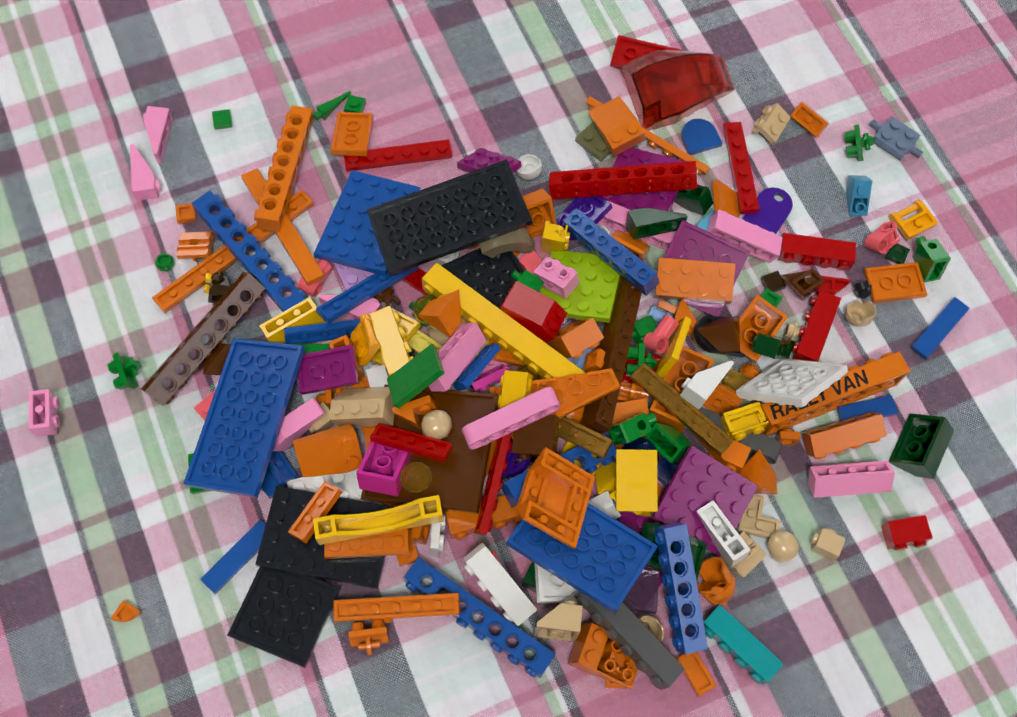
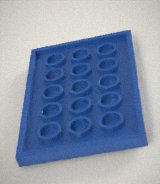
M352 170L314 251V258L386 276L388 270L366 210L420 190V187Z
M589 503L577 545L574 549L524 520H521L506 541L507 546L614 614L658 547Z

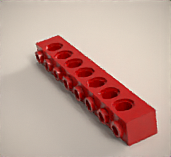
M696 161L550 172L549 190L552 199L697 189Z

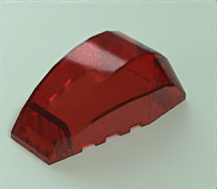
M658 50L643 55L621 68L641 127L648 131L676 124L681 119L692 115L695 111L708 106L713 101H717L735 90L724 59L710 53Z

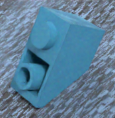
M848 175L846 197L848 214L851 216L868 215L872 180L866 175Z

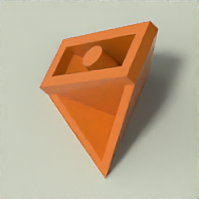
M459 290L429 301L418 317L450 338L461 325Z
M759 449L744 465L739 474L758 485L755 494H777L776 473Z

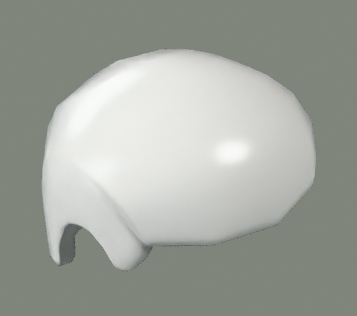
M527 154L518 159L521 161L522 167L516 170V173L521 179L533 180L539 176L542 170V163L538 157Z

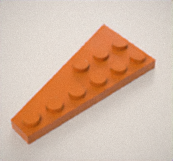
M610 368L558 378L533 380L530 395L546 387H552L561 407L551 415L562 418L621 388V385L613 369ZM501 386L489 387L491 394L502 395Z

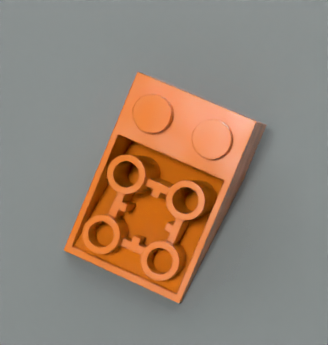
M594 623L581 624L580 633L574 643L567 664L585 673L632 689L638 672L635 662L620 650V646L606 635L602 627Z

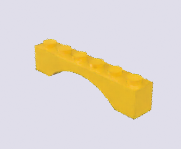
M439 495L420 498L401 506L376 512L330 515L313 519L315 539L319 545L444 522Z

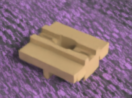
M744 531L740 536L750 548L748 557L730 568L722 555L720 557L742 579L767 555Z

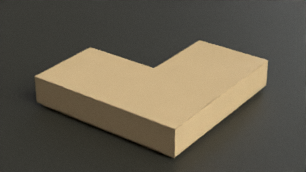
M754 495L738 524L737 532L742 533L744 531L748 535L769 539L772 534L780 530L781 520L761 516L764 497Z

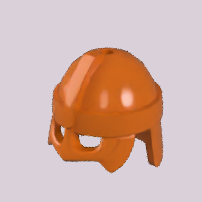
M711 557L704 560L699 572L703 583L702 585L697 583L698 592L711 604L717 606L725 605L735 593L736 579L722 558Z

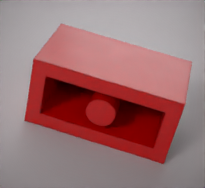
M926 515L887 521L881 526L887 549L895 548L896 551H901L911 545H914L915 548L924 547L928 541L933 539Z

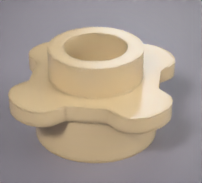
M795 321L794 324H787L784 337L790 340L797 338L800 330L797 327L798 321Z

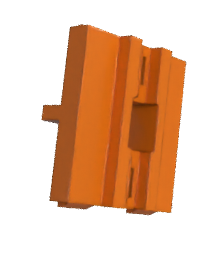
M212 231L181 233L178 239L179 245H177V259L192 258L193 261H196V258H208L210 253H212L213 247L212 241L214 236Z

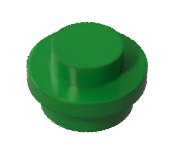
M167 253L159 254L155 260V265L160 271L171 270L175 263L173 257Z

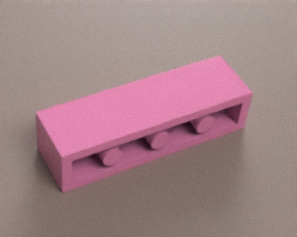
M717 210L709 218L708 232L749 250V255L771 263L780 256L783 237L730 215L725 211Z
M477 323L461 324L439 350L438 355L445 373L429 385L431 391L444 392L450 389L455 379L471 363L473 357L481 351L482 346L487 340Z
M888 460L811 466L808 488L813 498L891 492L895 472Z

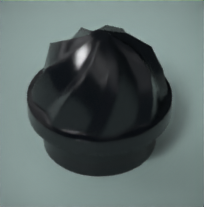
M868 280L853 285V292L858 298L866 299L872 292V285H869Z

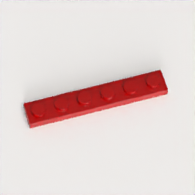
M726 122L723 124V130L740 214L758 213L760 208L742 123Z
M450 139L370 149L367 156L344 155L346 172H350L352 170L358 171L452 158Z
M514 431L497 439L474 534L487 535L492 529L493 520H491L492 512H495L498 500H496L497 492H500L503 481L500 479L502 472H505L507 467L505 459L512 447L510 438Z

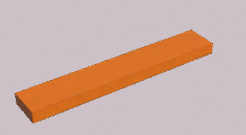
M459 593L334 600V622L460 615Z

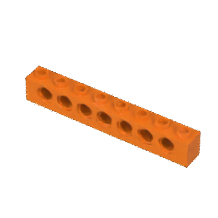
M291 105L290 111L286 113V124L281 129L282 137L277 141V152H274L272 157L273 165L268 169L269 178L268 181L265 180L264 193L259 197V209H256L254 213V220L257 221L258 229L280 232L314 121L312 108Z

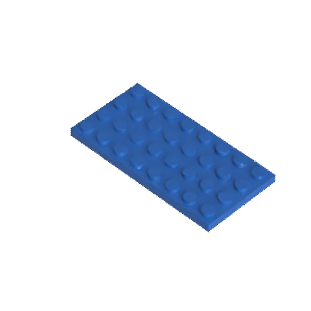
M233 338L183 483L185 486L258 498L305 352V348L302 345Z

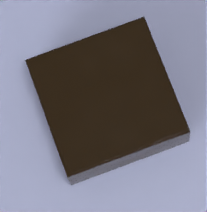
M779 271L764 275L760 279L765 289L768 288L773 292L786 288V284Z

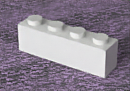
M483 543L463 558L467 563L464 565V568L471 576L476 574L480 579L477 581L478 585L484 592L486 590L490 591L493 595L490 597L491 601L497 608L500 605L505 610L503 615L511 623L514 621L519 626L537 611L535 606Z

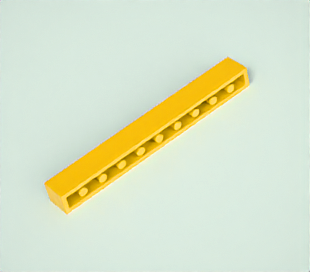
M438 263L422 277L424 291L429 295L433 294L437 298L459 290L461 316L468 323H477L486 338H492L502 350H508L512 353L514 359L518 362H524L528 365L527 367L530 371L540 374L543 379L585 373Z

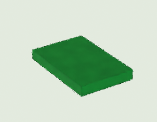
M430 344L387 378L393 404L398 409L445 373L437 349L433 344Z

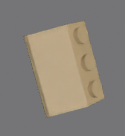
M389 387L343 389L331 401L329 420L337 426L351 423L353 427L377 426L378 423L388 426L393 425L394 413L392 408L395 406Z
M565 601V603L559 604L537 622L533 637L575 642L581 629L583 606L578 605V602Z

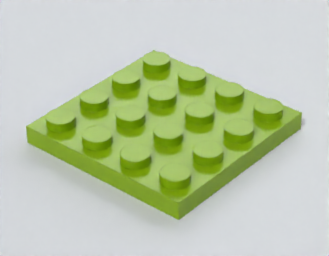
M551 251V259H557L562 265L576 270L579 284L566 299L543 286L540 293L555 300L567 312L565 318L587 319L593 317L595 321L610 323L621 275L595 254Z

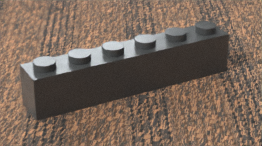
M578 590L573 594L578 605L583 606L582 608L586 609L591 615V619L605 630L606 635L620 646V650L635 662L637 669L644 672L650 678L653 686L660 690L668 688L685 670L623 602L614 614Z

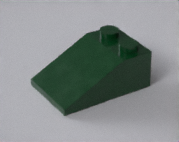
M645 522L641 536L656 544L654 538L656 533L655 527L662 526V524ZM689 536L697 581L707 543ZM674 543L670 546L671 551L674 548ZM657 547L646 567L662 572V567L658 561L659 549ZM677 563L674 566V571L678 568Z

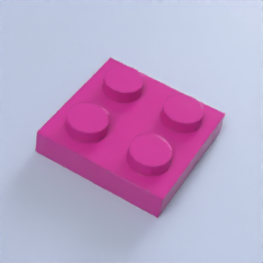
M501 364L479 374L470 387L480 392L489 388V384L492 382L500 383L501 376L504 375L505 370L509 371L508 366Z

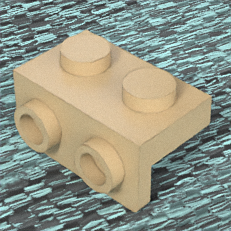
M778 103L771 106L768 105L762 110V115L754 123V128L751 132L753 134L760 132L771 144L775 143L791 117Z

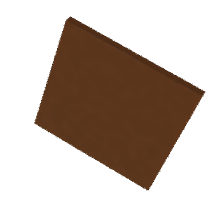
M425 388L410 401L430 395L435 401L437 409L447 412L451 417L452 429L448 437L440 439L453 443V449L444 463L412 454L406 478L398 497L362 490L360 499L363 501L404 505L420 498L439 495L442 510L479 514L491 442L477 449H469L462 433V428L497 411L499 395L456 390L441 392ZM394 414V422L390 426L423 435L422 429L403 421ZM418 415L420 424L422 423L423 417L425 415Z

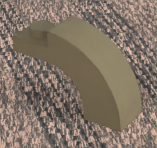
M521 228L479 243L482 254L491 258L508 251H520L524 254L535 251V242L529 236L526 228Z

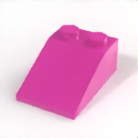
M371 442L356 472L359 489L398 497L406 478L412 453Z

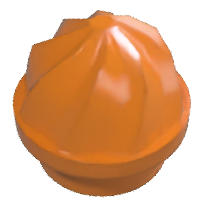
M751 363L744 364L740 369L741 378L749 382L759 375L758 367Z

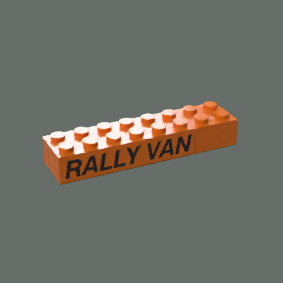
M900 351L893 354L888 352L882 355L881 359L875 360L873 358L866 361L860 367L858 365L850 367L840 380L834 382L828 389H825L818 397L813 398L804 407L761 402V408L765 414L766 421L769 422L762 434L766 436L772 435L836 410L837 407L849 405L895 387L911 371Z

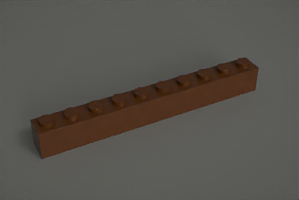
M622 276L610 323L605 322L604 338L601 340L599 347L606 352L602 369L599 370L612 368L620 385L642 295L641 291ZM620 388L586 405L581 425L599 434L610 431Z

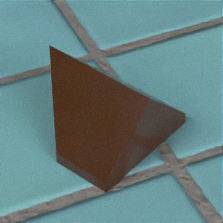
M813 268L808 271L781 275L783 281L803 301L825 282Z
M739 316L720 318L696 329L721 354L740 352Z
M221 343L212 349V355L208 359H204L203 375H221L230 350L228 344Z

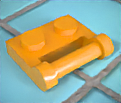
M920 199L914 201L912 205L888 215L889 220L897 224V228L907 241L935 227L939 223ZM914 211L920 212L904 221L901 219Z
M370 314L360 316L359 324L350 335L359 365L366 366L380 348L379 341L376 340L371 325L372 319Z

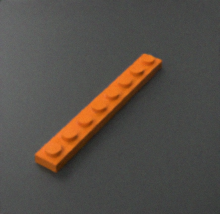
M591 96L586 101L589 105V110L603 105ZM643 128L645 139L648 140L647 144L655 149L657 146L663 149L662 153L669 157L673 155L679 160L696 161V173L702 175V173L707 175L709 173L710 167Z

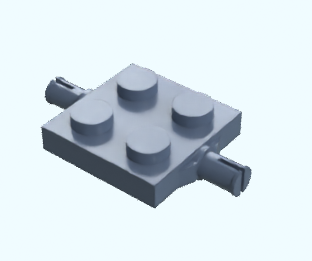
M891 116L883 124L878 123L874 119L870 122L869 126L877 130L874 136L875 143L900 160L910 152L918 158L922 155L923 152L915 147L916 141L921 135Z

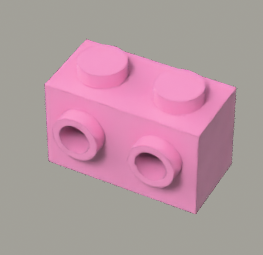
M548 256L534 270V275L544 282L542 285L544 288L564 299L579 284L576 270L571 267L568 268L557 259L553 260Z
M49 389L29 392V430L37 437L57 434V427L60 426L59 416L57 415V409L60 405L59 399Z

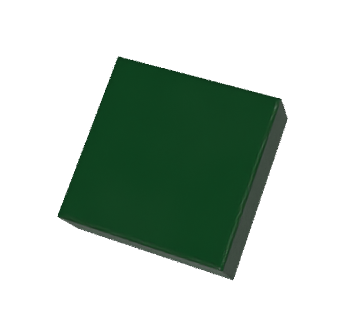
M897 243L888 250L885 259L895 264H904L910 249Z

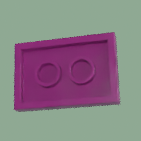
M479 148L474 153L465 156L457 162V168L466 172H472L506 159L512 173L522 166L520 160L501 155L498 152L488 151L485 148Z
M348 345L304 354L298 371L299 393L305 395L359 384L355 347Z

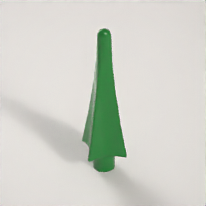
M347 91L326 103L316 106L317 112L313 114V118L318 120L322 117L325 121L352 92Z

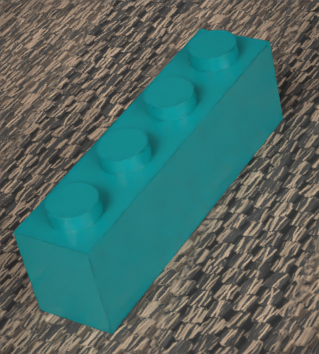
M718 605L704 620L706 636L710 639L713 638L719 643L718 647L724 653H729L734 658L737 666L741 669L745 668L750 673L751 679L757 684H767L784 665L721 605Z

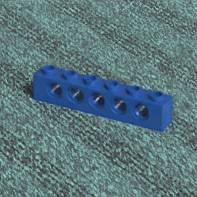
M577 208L563 220L565 228L568 225L567 232H570L574 238L644 295L647 296L660 283L656 271Z
M608 433L603 434V436L610 439ZM612 444L605 459L598 456L595 459L590 452L580 447H575L560 456L575 464L574 460L579 461L581 464L580 468L591 474L598 469L597 466L601 464L607 466L614 462L613 458L616 456V448ZM528 471L502 484L501 489L511 508L517 506Z
M675 522L655 527L656 533L654 538L659 549L658 561L662 567V583L666 590L665 602L669 608V624L674 636L672 638L673 646L676 651L685 655L708 649L687 524ZM674 543V548L671 551L670 546ZM677 563L678 568L674 571V566ZM681 584V590L678 592V586ZM684 605L685 609L681 612V608ZM688 626V631L685 634V628Z

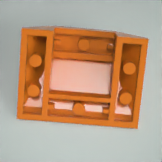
M545 447L527 472L516 508L522 520L574 549L577 545L595 476Z

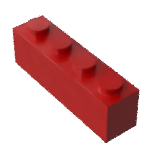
M783 233L781 236L783 239L780 256L778 257L779 261L801 263L805 266L816 265L822 268H838L842 271L850 270L856 262V242Z
M822 290L819 291L817 296H812L809 303L812 308L810 311L807 310L804 316L805 326H801L798 337H800L799 342L794 343L791 351L794 353L793 360L819 361L842 298Z

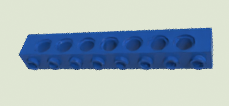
M209 190L192 202L193 209L245 270L265 287V293L282 312L307 298L301 289L297 290L294 287L295 283L289 275L285 276L281 272V266L276 261L273 263L269 252L265 248L261 249L259 247L256 237L246 232V226L234 218L235 214L229 207H224L223 200L218 194L214 195ZM215 210L220 211L216 215L211 214ZM225 224H231V227L223 228ZM238 237L243 238L241 242L234 241ZM248 251L255 252L252 256L246 255ZM262 264L267 265L265 269L258 268ZM272 278L279 279L277 283L270 282ZM284 292L291 293L289 297L282 296Z
M419 557L403 577L406 583L405 586L414 593L416 590L422 595L438 594L443 590L449 593H459L460 602H463L467 607L464 611L460 612V615H452L457 619L455 622L465 629L467 627L474 631L473 635L481 641L484 639L491 643L490 647L496 652L501 653L503 651L508 655L507 659L518 666L520 663L526 668L525 672L533 678L536 676L541 678L556 654ZM424 579H430L433 583L430 587L425 588L421 585V582ZM475 614H480L484 620L482 623L476 624L472 621V617ZM492 626H497L500 629L501 633L498 636H492L489 633V629ZM513 638L518 642V646L516 648H509L506 645V641ZM530 650L534 652L535 659L532 661L526 660L523 655L525 651Z

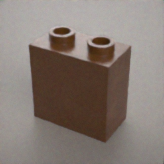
M549 414L514 431L512 453L521 460H530V457H538L545 447L557 453L560 418Z

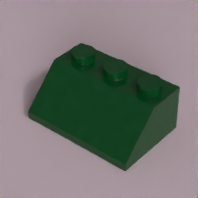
M910 413L889 459V463L916 477L934 479L954 433L953 427L946 417Z

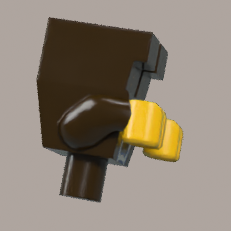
M218 271L217 275L214 276L206 273L205 282L212 283V287L209 284L204 285V293L209 294L208 303H216L229 289L228 277L224 276L225 273L222 271Z

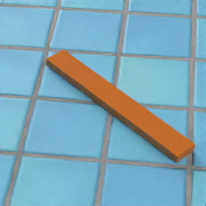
M257 168L242 174L241 179L259 206V197L264 193L263 185L265 179ZM285 213L280 232H275L276 236L307 286L324 279V273Z

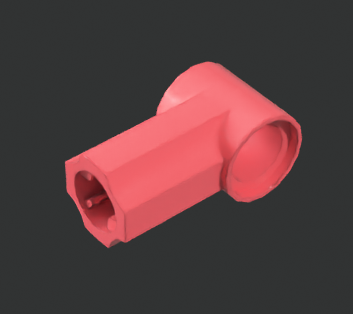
M318 259L317 264L324 273V279L307 286L301 277L298 289L312 297L318 296L323 282L333 269L325 260Z
M665 315L655 331L648 333L644 337L643 343H645V348L659 354L664 353L669 346L668 340L679 323L671 316Z

